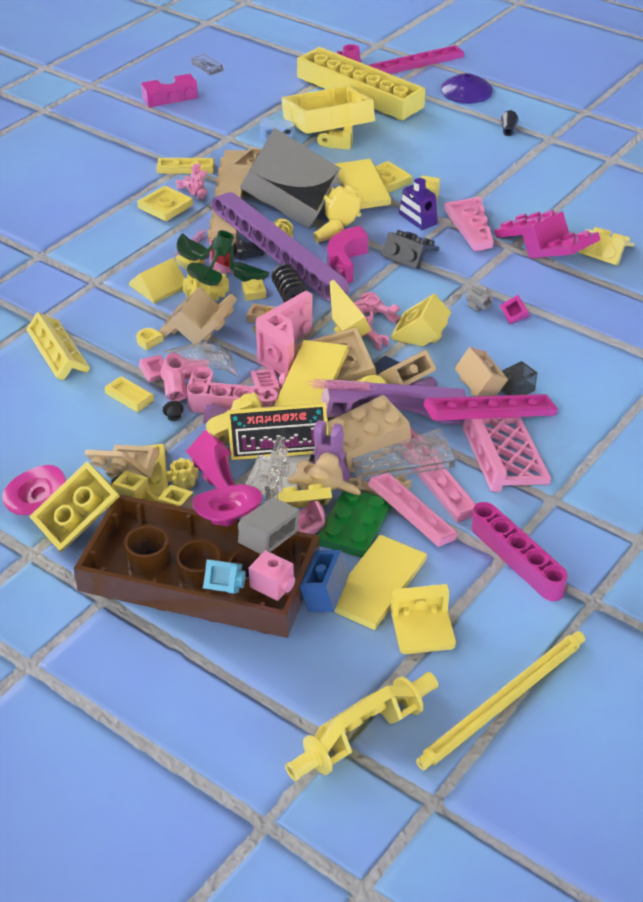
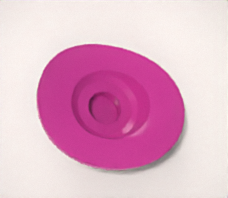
M43 465L30 469L14 478L6 486L3 492V503L14 514L31 515L66 482L65 475L60 468L54 465Z
M231 485L196 495L192 499V505L200 516L211 520V523L227 527L233 525L241 516L259 506L262 501V493L258 488L251 485Z

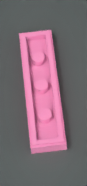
M385 473L370 479L368 485L438 547L456 540L458 533L392 475Z

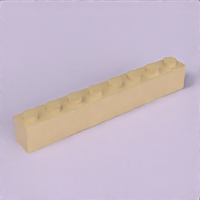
M247 150L224 151V157L220 158L215 197L233 192L242 200L244 199L245 190L240 188L242 181L230 169V164ZM212 209L208 241L216 238L218 231L225 230L233 234L234 239L231 245L233 246L234 242H238L239 231L218 216Z

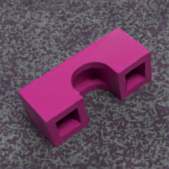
M191 73L174 76V83L162 84L158 80L141 83L142 98L148 108L198 98L197 81Z

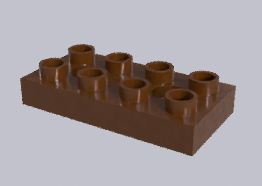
M120 495L108 508L73 569L77 590L80 592L288 638L304 599L300 584L315 550H320V536L297 531L270 552L293 563L295 583L293 588L288 593L285 592L277 601L250 587L249 567L261 554L238 543V524L241 519L227 527L211 523V520L200 516L193 509ZM152 550H157L156 553L150 554ZM207 560L243 564L242 571H245L246 574L243 588H239V592L234 594L203 588Z

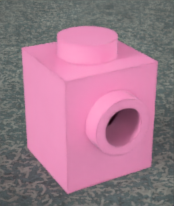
M265 550L249 567L250 587L278 601L285 592L288 593L294 586L293 563Z

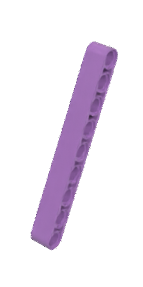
M228 192L212 199V209L218 216L278 263L291 264L297 270L302 281L325 300L331 301L330 281L333 279L345 294H348L349 284L343 276L236 194Z

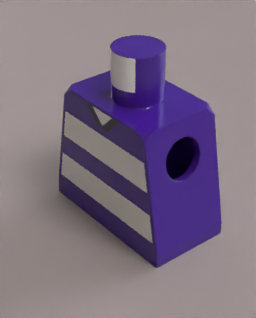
M416 178L414 185L406 187L402 191L399 214L421 230L437 225L436 195L426 188V180Z

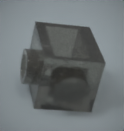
M523 361L502 370L508 378V381L501 389L504 394L527 395L535 391L538 372Z

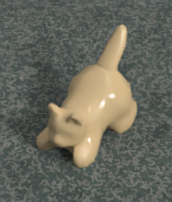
M330 452L322 454L316 461V464L308 460L298 462L296 464L297 471L287 478L289 484L296 483L302 490H308L310 485L324 484V488L331 487V490L337 488L356 495H360L361 492L355 485L343 480V470L339 465V458Z

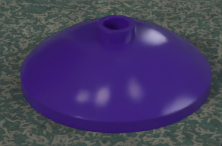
M470 73L453 76L447 79L441 86V93L445 98L465 104L483 102L489 99L493 92V88L487 80Z

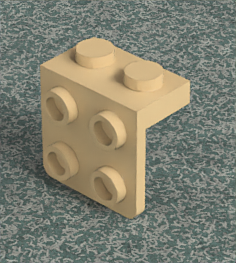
M114 445L113 451L86 450L84 455L91 460L90 463L92 465L102 468L105 474L111 478L120 476L125 470L151 478L159 450L153 446Z

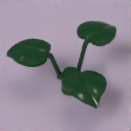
M218 231L216 238H214L213 243L208 249L189 239L184 233L178 238L176 244L177 252L182 257L192 261L208 259L211 250L214 249L215 254L209 267L197 262L190 263L187 266L186 271L189 276L205 285L215 286L221 282L222 274L213 270L218 256H225L228 253L230 269L234 271V276L243 282L252 279L264 280L270 273L245 263L233 262L234 246L231 245L234 236L228 231Z

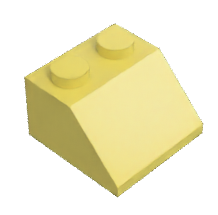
M434 293L403 312L390 337L395 341L418 346H425L430 342L435 343L441 338V332L448 324L447 320L451 311Z

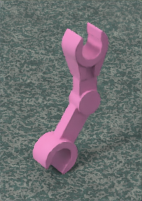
M370 311V316H367L366 320L371 331L363 336L371 339L374 342V347L381 351L382 344L389 347V338L386 335H379L372 330L373 312Z

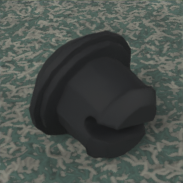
M169 401L163 406L162 411L165 416H168V420L178 421L181 418L184 407L179 401Z

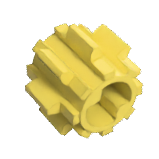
M179 458L177 461L174 460L170 464V471H167L168 482H172L173 486L186 490L192 489L196 485L195 479L199 478L198 468H194L193 462L189 459Z

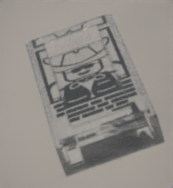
M205 53L191 58V64L208 75L224 71V66Z

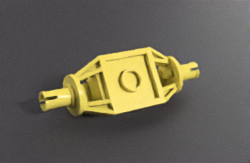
M426 672L412 683L403 676L397 677L393 681V686H385L364 697L319 726L315 736L307 735L304 737L303 747L305 752L285 764V769L293 781H297L314 768L323 775L330 774L333 771V764L352 753L345 733L360 726L370 716L372 717L380 713L391 725L410 713L413 715L420 714L423 711L422 697L438 688L439 684L436 677L431 672ZM398 703H401L404 707L403 710L400 711ZM332 748L336 754L329 757L328 752Z

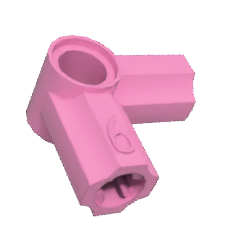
M178 353L168 354L160 371L161 378L164 380L166 398L170 401L186 399L185 379H190L193 370L198 367L209 368V362L200 359H184Z

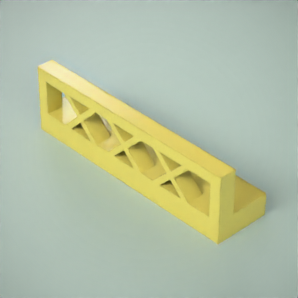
M37 312L26 330L56 378L65 380L72 368L87 373L90 366L60 321Z

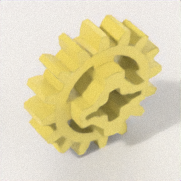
M187 274V278L183 279V293L188 297L200 287L213 300L219 301V297L224 298L225 293L229 292V279L226 278V274H222V280L218 285L209 286Z

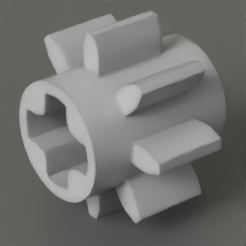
M479 284L478 288L475 286L471 287L466 294L467 306L478 313L481 309L487 310L493 301V296L490 295L492 290L482 284Z

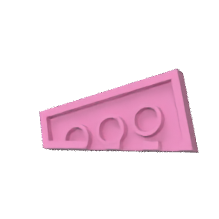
M481 197L444 203L445 212L473 251L493 248V238L490 227L487 224V216L484 214L485 209L484 205H482Z

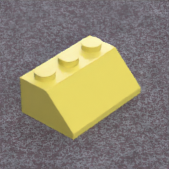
M86 462L29 517L57 549L63 552L120 495L99 471Z

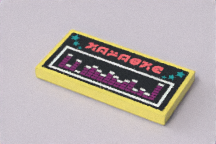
M326 402L227 410L231 460L313 454L315 449L314 427L319 420L326 421L327 435H329Z

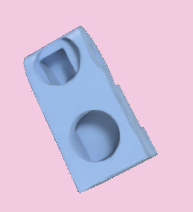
M262 117L260 141H267L274 128L294 139V123L292 121L269 120V117Z

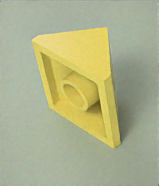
M173 257L138 274L129 282V286L155 304L182 291L183 279L185 277Z

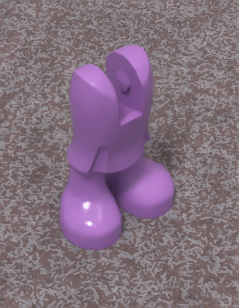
M319 420L315 424L313 433L315 449L313 450L315 460L313 463L316 464V461L322 454L326 452L333 453L339 458V465L343 470V480L348 482V479L351 478V473L344 461L343 427L341 424L335 423L331 436L327 435L326 421Z

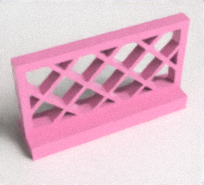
M521 417L465 419L462 428L491 492H501L503 485L550 484L551 477ZM484 424H490V425L494 426L495 428H494V429H491V428L485 426ZM506 424H515L517 428L514 429ZM501 430V431H503V432L509 434L510 436H509V437H506V436L502 435L501 433H499L498 431ZM514 437L523 441L525 444L522 445L514 441ZM491 438H494V439H496V440L502 442V444L499 445V444L493 442V441L491 440ZM508 445L516 449L517 452L514 453L506 449L505 447ZM523 453V454H525V455L531 457V458H532V461H530V460H528V459H526V458H524V457H522V456H520V455ZM499 454H502L510 458V460L506 461L500 458ZM517 462L525 466L526 468L523 470L518 466L514 465L513 463ZM531 469L539 473L540 476H535L528 471ZM509 470L519 476H508L506 471Z

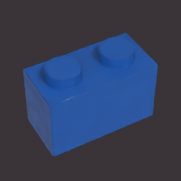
M315 550L300 584L308 612L335 611L349 576L341 550Z

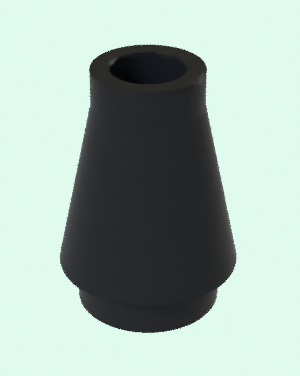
M512 110L504 112L501 116L503 134L505 136L513 135L519 121L518 115Z
M239 240L233 243V256L240 261L264 255V251L253 242Z

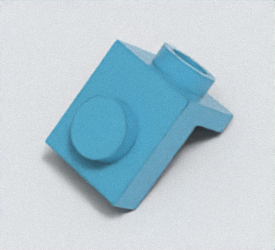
M207 560L203 588L226 591L233 594L238 593L239 588H243L246 574L245 571H242L243 564Z

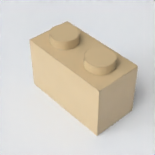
M472 347L468 348L454 368L460 375V380L469 386L474 397L497 396L508 381V378L486 351Z
M424 350L378 375L383 377L388 384L409 385L437 369L427 350Z

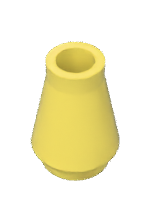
M332 219L313 232L314 239L317 243L328 241L334 235L343 231L344 227L339 219Z

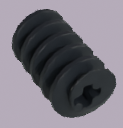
M281 264L273 270L271 279L284 303L302 292L308 291L297 270L291 264Z

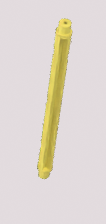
M576 631L574 634L566 636L467 717L423 750V754L416 759L418 767L425 771L431 765H436L577 651L580 645L585 642L583 633Z

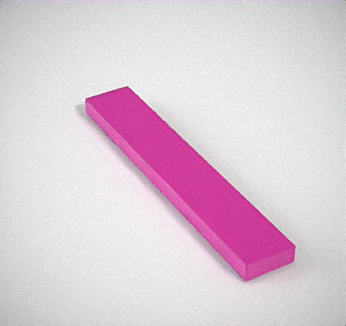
M453 45L373 63L369 66L388 74L463 58L464 51L458 46Z
M547 394L426 398L423 404L433 421L555 416L558 410Z

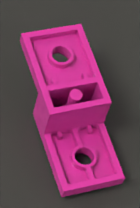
M549 210L542 214L540 211L534 212L528 216L527 213L520 214L515 217L516 220L502 222L501 227L494 230L496 238L523 235L529 258L572 255L601 240L599 232L590 233L589 230L577 234L569 232L564 213H554V210Z

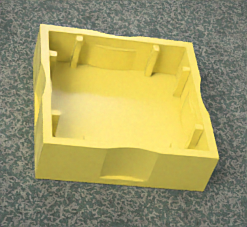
M348 85L281 97L284 119L292 121L294 126L306 134L375 121L373 99L357 92V90Z

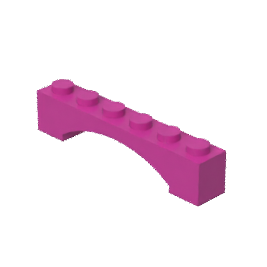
M205 429L186 450L192 458L191 462H193L195 468L204 472L202 475L203 479L210 485H214L215 489L235 485L229 468L228 456L231 454V451L218 437Z

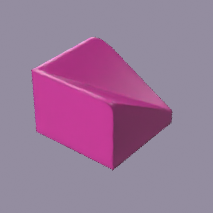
M519 295L499 305L509 324L530 317Z

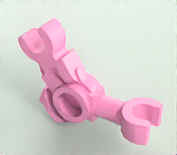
M200 163L192 166L191 177L185 176L184 180H176L178 189L188 188L192 196H197V200H202L207 195V189L203 185L206 170H200Z
M374 292L363 293L360 300L354 302L363 315L370 314V311L373 314L380 312L386 315V318L392 323H396L401 318L399 315H396L400 310L399 306L391 305L388 307L383 305V301Z

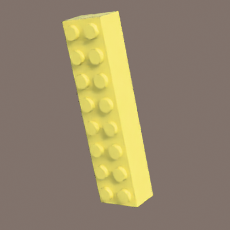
M318 47L297 58L298 78L325 89L348 85L357 90V92L372 98L374 109L381 111L383 114L393 116L398 120H405L425 107L424 87L322 47Z

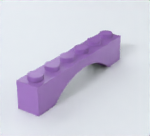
M370 383L373 384L370 385V391L338 390L336 388L323 389L321 400L322 403L326 402L327 417L333 418L341 416L382 395L398 410H405L431 418L423 405L426 398L467 396L465 390L459 388ZM465 419L439 420L437 422L440 424L463 425Z

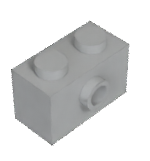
M272 497L241 518L238 524V543L259 554H262L265 550L271 552L297 532L300 510Z

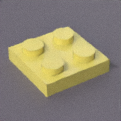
M163 186L138 200L137 204L139 209L167 221L193 206V198Z
M324 484L310 485L308 490L299 491L298 487H286L277 495V499L295 508H306L310 501H318L322 506L328 505L332 498L331 487L324 488Z

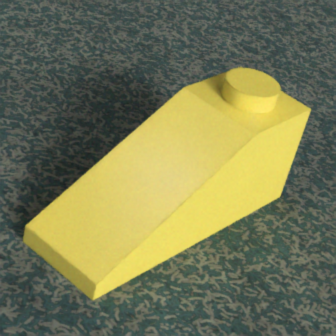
M334 279L330 281L332 319L336 325L333 328L334 332L337 333L357 327L361 337L370 332V326L363 313Z

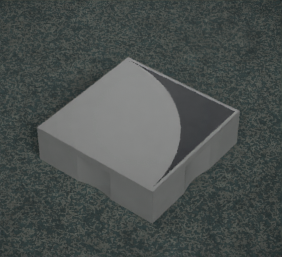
M274 128L240 188L259 200L274 206L284 215L309 229L325 201L324 196L328 195L341 168Z

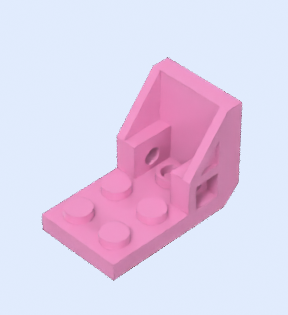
M304 291L256 318L257 362L267 369H273L279 377L282 373L290 370L295 360L294 341L313 330L312 294L310 292Z

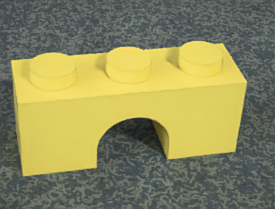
M126 470L112 483V486L120 495L194 510L192 505L193 492L170 485L157 497L149 489L148 477Z

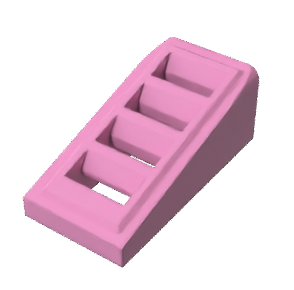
M273 369L251 371L253 386L272 388L277 391L279 396L280 387Z

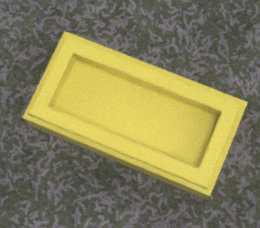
M122 376L104 387L105 394L137 413L154 402V395Z

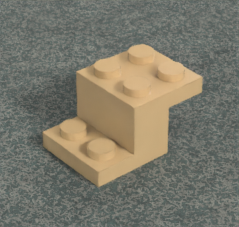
M198 287L173 311L158 332L163 334V338H165L170 333L174 335L179 331L195 346L202 340L206 342L214 333V329L218 331L225 324L224 318H228L234 311L232 306L237 299L230 293L218 304Z

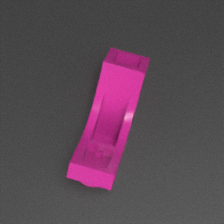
M361 226L348 228L337 233L330 239L327 245V265L343 276L348 283L353 282V263L350 258L368 253V235Z

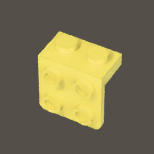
M594 227L593 230H586H589L590 233L599 232L601 240L578 251V253L619 265L625 246L633 247L635 243L629 242L630 237L613 233L611 236L612 231Z
M447 584L392 589L391 615L399 651L402 654L451 650L455 648L456 640L448 614L449 589Z

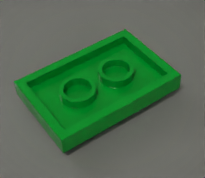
M342 491L319 533L320 546L332 550H341L343 553L362 558L375 542L392 506L385 499L377 495L362 491L360 495Z

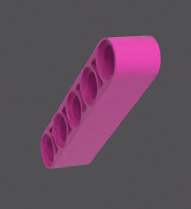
M479 502L474 505L471 524L473 533L543 598L549 601L561 600L565 594L567 571L493 504Z

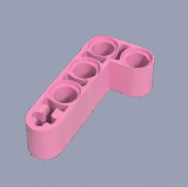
M208 367L194 369L187 385L188 408L196 413H205L206 404L212 405V403L231 410L234 400L248 393H256L263 407H274L278 393L272 388L214 383L213 371Z

